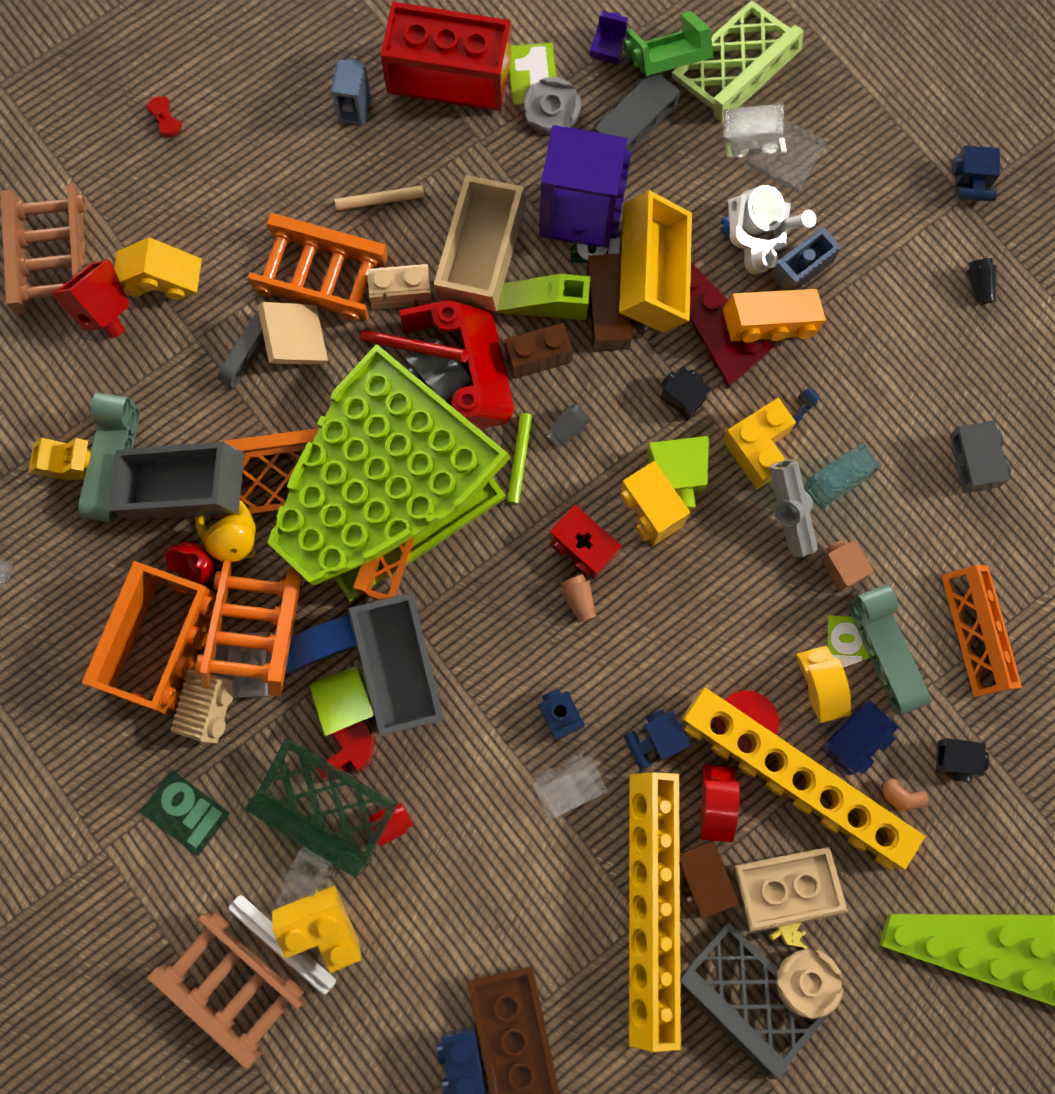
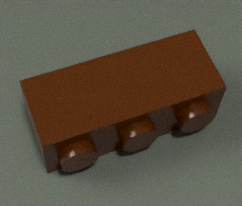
M621 253L588 255L587 276H590L589 302L593 352L629 350L632 339H636V322L630 321V317L619 313Z

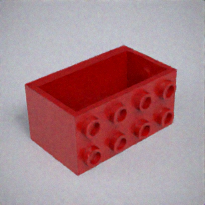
M392 1L381 50L386 92L401 96L501 111L511 62V20Z

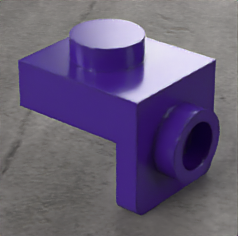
M601 11L589 57L617 64L623 47V41L626 38L625 30H627L629 19L616 12Z

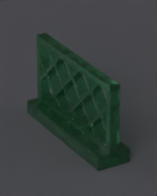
M287 738L284 739L256 795L250 798L244 810L356 878L366 871L372 860L370 857L398 804ZM289 750L299 756L302 769L292 772L287 771L284 759ZM320 768L325 771L329 785L315 789L310 770ZM280 769L281 775L276 776L278 770ZM303 773L308 791L294 795L289 776ZM282 778L287 797L277 799L267 793L274 780ZM335 778H337L338 780H340V781H342V782L336 783ZM348 785L353 788L357 802L343 806L338 787ZM331 789L336 808L321 812L316 793ZM310 795L314 814L305 816L299 812L295 799ZM376 802L385 807L386 811L381 820L370 823L365 804ZM359 806L363 825L349 828L344 810ZM337 812L342 830L333 833L326 829L323 816ZM373 826H377V828H376V830H375V832H374V834H373L372 827H373ZM365 829L369 842L365 851L354 846L351 832Z

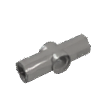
M788 459L773 463L769 469L778 503L775 506L774 515L776 520L783 525L789 553L793 557H804L808 554H813L818 550L810 512L813 509V500L804 490L798 461Z

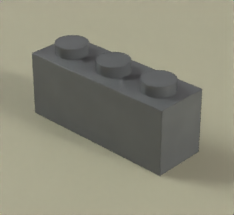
M659 73L647 77L641 76L635 83L633 91L627 97L625 95L621 96L615 103L613 110L607 116L602 115L594 125V132L627 137L626 150L633 151L677 107L680 90Z

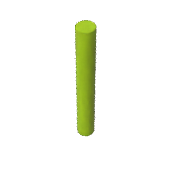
M528 413L520 414L507 498V503L513 505L519 504L532 420V415Z

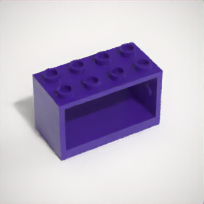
M552 125L541 180L539 237L609 249L610 238H617L632 151L626 150L627 137Z

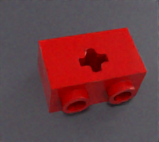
M576 505L549 532L551 547L561 556L567 554L575 561L573 566L581 574H584L585 577L590 574L594 579L620 553L622 547L621 544ZM585 539L589 541L588 548H577L578 540L580 542H583Z

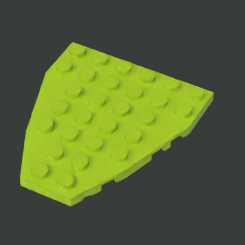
M376 344L341 381L330 396L332 403L325 417L321 415L317 425L319 429L312 443L307 442L290 476L287 488L290 490L285 505L280 506L276 516L277 523L272 529L267 543L313 586L380 558L464 508L511 457L504 449Z

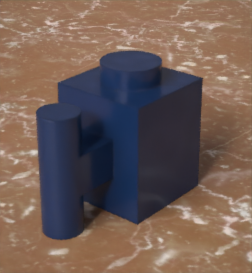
M964 145L959 155L953 158L951 173L955 175V186L960 187L958 199L995 202L997 190L990 188L1000 176V148Z
M663 709L646 717L648 723L642 727V730L647 739L640 742L635 731L623 736L640 771L652 766L646 755L651 751H654L660 762L691 746L674 711L665 714Z

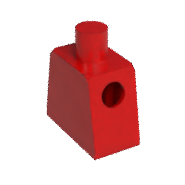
M110 259L90 263L52 293L54 298L83 330L90 331L103 328L110 339L118 337L125 331L117 316L129 307V301Z

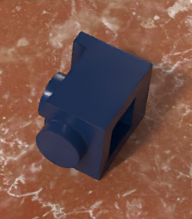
M558 688L542 696L544 702L540 703L538 708L554 741L585 726L568 690L561 693ZM558 706L566 709V715L562 718L554 714V709Z

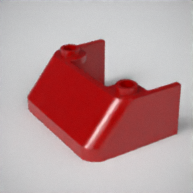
M450 300L399 310L404 333L437 327L445 332L461 330L465 350L468 351V364L473 385L463 387L455 392L452 398V407L479 430L509 422L514 414V404L492 314L486 309Z

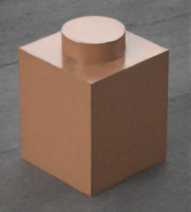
M844 540L838 541L827 548L828 554L821 560L840 592L874 573L856 540L845 544Z

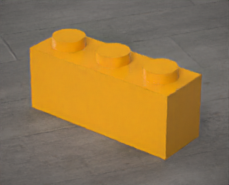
M817 289L733 293L723 308L731 341H743L745 343L761 339L780 341L792 337L808 339L815 336L826 321Z

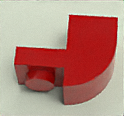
M365 720L333 733L343 750L316 767L322 779L326 781L330 778L333 781L340 779L350 771L348 768L350 764H353L360 773L368 767L374 756L375 739Z
M703 764L701 772L703 799L699 813L700 839L733 843L738 823L740 795L739 783L736 782L735 767Z

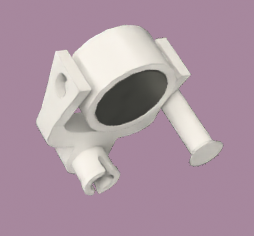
M768 185L747 190L740 194V196L728 200L730 240L735 246L744 249V264L747 271L751 274L763 273L769 268L775 267L778 261V255L775 250L785 247L787 231L804 226L811 228L816 223V215L812 210H805L803 214L789 218L791 203L784 202L781 194L775 188ZM774 230V237L771 240L758 239L746 234L755 235Z

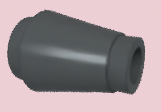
M573 403L570 407H565L546 434V437L559 448L562 444H565L587 429L586 425L591 419L577 404Z

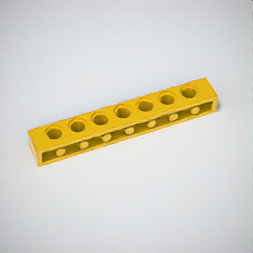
M707 688L699 691L680 720V723L686 726L684 732L698 741L702 738L713 745L711 750L724 759H728L730 756L740 763L738 768L745 774L753 778L758 775L766 780L765 786L770 791L779 796L785 793L794 799L792 804L794 807L807 815L813 812L822 818L820 821L822 826L836 834L838 831H841L849 837L847 842L862 852H865L866 849L877 856L875 861L890 871L894 868L906 870L926 837ZM713 717H718L724 722L725 729L721 735L715 734L710 728V722ZM741 735L747 736L751 740L752 747L748 753H743L738 748L737 742ZM769 753L775 755L779 762L778 768L774 772L768 770L765 765V758ZM796 772H800L805 777L806 783L802 790L796 789L793 785L792 779ZM825 790L833 798L832 805L828 809L824 808L820 802V796ZM852 809H855L860 816V821L856 827H852L848 822V813ZM879 828H883L887 833V840L882 846L877 843L875 838Z
M670 773L629 774V1047L651 1052L681 1050L679 774Z

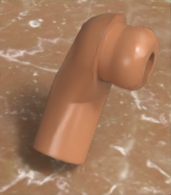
M889 778L882 783L883 797L897 810L905 811L929 806L926 791L908 793L893 778Z

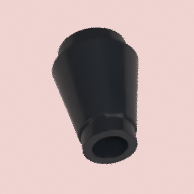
M983 258L969 262V270L966 273L977 299V304L982 305L995 302L997 265H994L993 258Z

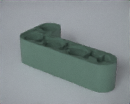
M97 392L91 403V417L96 422L97 429L80 495L78 513L80 518L113 523L117 514L110 512L109 506L116 450L133 449L139 423V409L129 397Z
M884 584L855 596L848 602V609L893 710L901 716L930 703L929 692L893 613L898 611L899 605L892 588L888 584Z

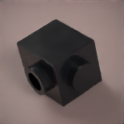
M682 366L676 374L671 371L661 383L663 391L660 398L689 420L706 401L711 388L704 383L703 378L696 371H688Z
M951 738L938 740L936 773L951 774L952 780L959 782H972L974 777L984 776V771H987L989 766V753L986 752V743Z

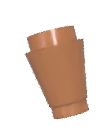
M584 574L560 582L563 589L560 592L579 623L596 616L589 580L586 581Z

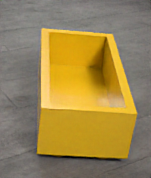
M650 190L623 204L619 313L664 333L689 322L692 213Z

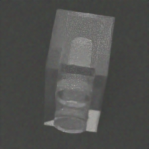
M784 103L725 109L723 140L727 157H744L746 155L763 153L774 154L786 151Z
M579 754L564 762L567 768L556 773L551 768L535 776L537 782L532 784V788L548 821L608 792L591 756L584 759L582 754Z

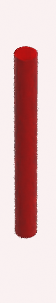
M365 329L360 333V340L367 343L466 362L468 359V351L465 349Z

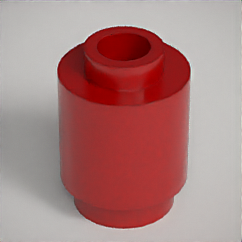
M401 802L395 806L392 803L365 818L367 825L362 828L371 845L377 842L379 847H382L408 833L407 829L414 825Z

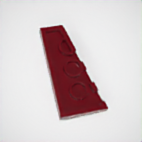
M691 262L689 319L695 327V333L700 341H703L710 353L709 357L715 367H718L724 377L723 381L729 389L766 357L774 347L767 339L751 343L731 341L723 313V308L727 304L728 299Z

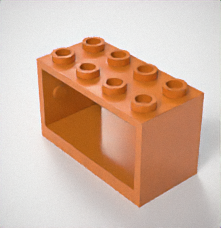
M133 561L82 683L171 716L173 710L176 711L178 708L177 703L180 701L179 696L182 694L184 678L187 676L186 671L188 669L195 670L196 663L193 661L197 651H201L207 642L208 633L206 630L212 618L216 595L206 586ZM160 583L174 588L176 592L187 595L188 593L194 595L195 598L152 701L144 699V696L135 692L130 694L116 689L115 686Z

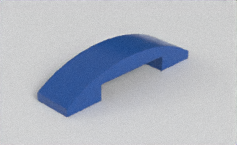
M342 616L293 635L285 676L305 669L304 666L356 647L349 616Z

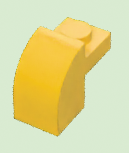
M40 438L33 443L28 473L55 479L84 480L92 449L87 448L88 441L75 438L68 443Z
M827 645L797 653V663L808 682L809 702L819 722L824 723L850 716V690L839 658H833Z

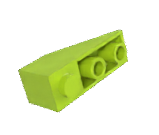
M556 274L504 283L496 313L587 320L590 276Z

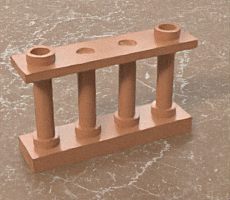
M73 183L67 184L68 199L25 203L18 198L13 190L0 191L5 297L7 306L16 315L28 314V303L32 299L54 297L52 293L65 284L29 287L26 274H30V271L72 266V277H74L86 267L83 212L87 211L85 196L78 192ZM69 211V226L30 231H26L24 228L23 219H26L27 215ZM70 239L71 254L30 259L25 256V246H28L29 243Z
M205 913L198 920L206 926V929L175 965H169L168 968L165 965L156 967L147 979L245 1069H249L262 1055L257 1050L259 1047L258 1042L290 1003L298 1010L307 1000L302 997L304 991L291 979L285 982L228 930L230 924L218 913L213 915ZM217 936L231 950L200 987L191 990L182 982L185 979L183 975ZM242 959L255 973L226 1008L216 1013L207 1004L209 1002L208 997L238 961ZM265 981L268 982L280 993V996L248 1034L243 1033L240 1035L232 1027L234 1024L233 1019Z

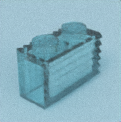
M861 443L812 475L806 483V487L820 507L825 508L828 504L830 505L833 501L841 498L842 495H845L848 491L850 492L868 478L870 479L879 469V463L866 445Z

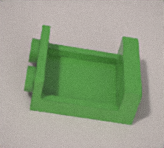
M692 11L680 14L682 31L643 41L632 28L625 30L627 40L623 41L626 57L633 61L635 67H638L646 76L713 58L711 28Z

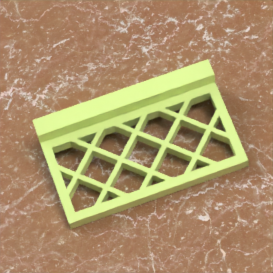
M751 0L711 36L713 51H721V60H703L678 67L672 72V79L714 110V117L720 122H724L802 50L804 31L796 25L790 29ZM752 13L760 19L761 24H744V19ZM766 31H777L782 35L777 40H765ZM761 32V40L744 41V33ZM741 33V42L724 43V37L727 34ZM746 49H762V54L758 58H745ZM741 50V59L724 60V51ZM742 67V72L738 76L725 77V68ZM721 68V77L704 78V69ZM701 69V78L688 79L683 74L688 70ZM722 85V91L714 98L705 91V86Z

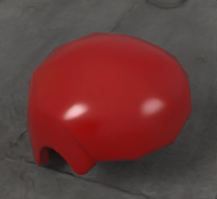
M186 541L167 549L165 559L169 571L179 572L182 578L203 586L209 583L214 571V562L204 545L196 541Z

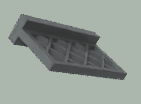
M726 922L687 968L680 972V990L769 1079L780 1080L788 1070L786 1068L787 1065L824 1022L826 1017L814 1018L806 1029H795L794 1013L787 1009L788 1029L772 1030L770 1009L786 1008L784 1004L770 1005L769 984H776L778 970L730 922ZM727 933L737 942L738 956H721L720 941ZM715 948V956H708ZM744 950H745L750 956H744ZM715 960L717 981H705L695 970L703 961ZM721 960H738L739 980L723 981ZM744 960H756L761 965L762 980H745ZM768 973H769L775 980H768ZM746 984H762L764 1005H747ZM710 985H717V992ZM723 985H740L741 1005H729L724 1000ZM734 1009H741L742 1017ZM747 1009H764L765 1030H754L748 1024ZM772 1033H789L790 1048L783 1057L773 1049ZM795 1033H802L798 1037V1039L795 1040ZM759 1034H766V1041Z

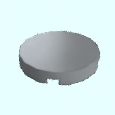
M545 77L534 85L532 84L527 89L523 98V114L527 123L535 131L545 135L551 134L552 125L572 128L576 124L581 111V99L579 94L573 89L574 86L559 77Z

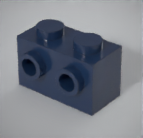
M476 1026L443 1032L441 1036L442 1042L436 1043L439 1065L445 1064L447 1078H442L443 1094H487Z

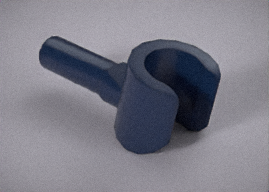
M808 387L798 396V399L804 405L794 415L793 418L796 424L792 429L796 427L804 414L817 404L819 395L812 387Z

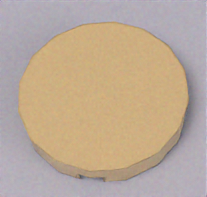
M809 949L796 951L785 958L778 969L776 985L779 997L786 1008L799 1017L813 1019L827 1016L837 1008L843 995L841 971L834 960L821 951Z

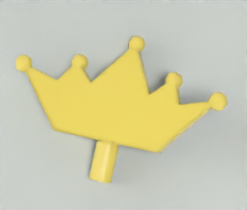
M801 923L777 927L776 931L769 935L771 940L781 936L785 945L801 947L803 950H807V946L803 945L800 941L802 936L805 935V931H797Z

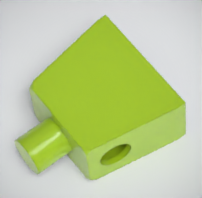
M708 436L650 442L647 449L649 462L655 461L688 510L696 509L694 493L704 492L708 484Z

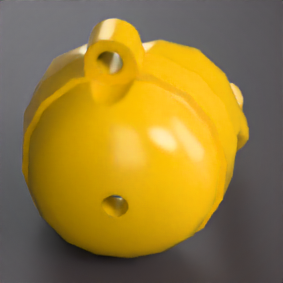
M241 500L238 515L223 518L209 529H207L204 523L203 516L195 517L197 534L203 541L206 551L214 559L223 563L224 560H231V563H234L244 558H252L255 555L256 525L253 516Z

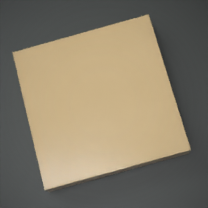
M261 302L258 305L269 363L324 365L328 361L316 305Z

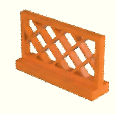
M319 428L224 441L244 452L243 474L253 480L254 483L244 496L240 494V499L243 503H247L250 506L247 509L251 514L278 511L280 506L285 505L286 501L278 495L289 482L295 466L287 475L274 464L282 454L290 453L299 460L300 457L295 453L303 452L307 442L312 443ZM266 456H274L271 461L264 458ZM251 458H260L268 464L257 479L244 470V467ZM271 468L285 477L275 492L261 483ZM259 485L272 496L264 506L257 507L247 499ZM275 499H278L280 502H282L280 504L271 505ZM216 515L214 519L226 518L232 515Z

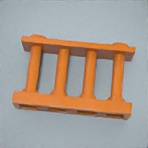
M270 213L267 225L275 241L263 275L251 272L248 275V280L253 290L264 297L275 295L303 304L316 305L318 308L339 313L343 318L350 321H358V319L367 321L369 317L367 307L361 303L368 282L367 269H372L376 265L386 266L389 257L386 244ZM295 242L302 244L304 248L292 283L276 280L275 276L286 244ZM319 249L332 254L320 292L303 287L315 251H319ZM348 257L359 260L361 263L349 300L332 295L343 260Z
M224 560L222 572L216 571L214 590H217L204 655H198L195 674L200 675L202 688H209L211 674L216 673L262 679V682L267 683L269 696L281 697L301 587V574L294 568H288L286 580L280 579V582L235 577L231 573V560ZM229 589L277 594L278 598H282L281 607L275 606V609L227 604L226 602ZM223 617L273 622V625L277 626L276 635L270 634L269 637L222 632ZM218 644L267 650L268 654H272L271 663H265L264 666L214 659Z

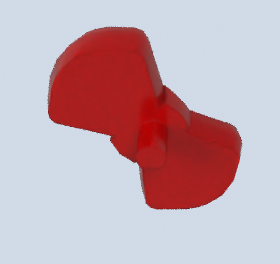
M156 96L148 102L147 111L159 123V134L161 136L174 137L180 132L182 122L171 116L169 111L170 100L164 96Z

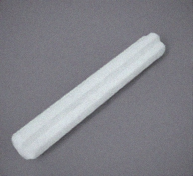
M240 895L230 904L229 912L318 992L325 995L335 985V978L305 951L285 959L273 933L272 922L245 897Z

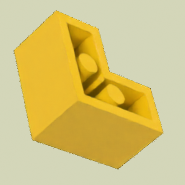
M148 237L117 251L114 269L126 295L137 297L148 291L158 290L166 293V297L170 299L183 300L184 297L197 293L202 259Z
M779 398L728 429L722 440L757 490L772 481L769 467L773 463L786 460L774 443L789 434L796 424V421Z
M655 461L622 482L620 488L622 490L620 493L621 499L629 509L634 508L638 515L635 521L637 525L635 529L644 542L649 541L653 547L683 528L691 512Z
M335 885L272 911V930L285 959L318 946L330 973L362 960L359 939Z

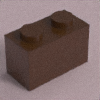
M564 323L505 339V354L513 379L566 365L572 361L573 350Z
M709 841L680 852V882L684 881L689 893L684 895L691 914L696 913L698 918L704 919L739 905L714 841Z

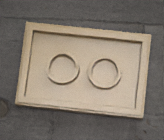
M830 847L734 866L750 933L842 915L848 912Z

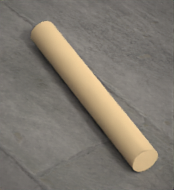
M421 185L335 199L336 210L340 211L423 198L424 191Z

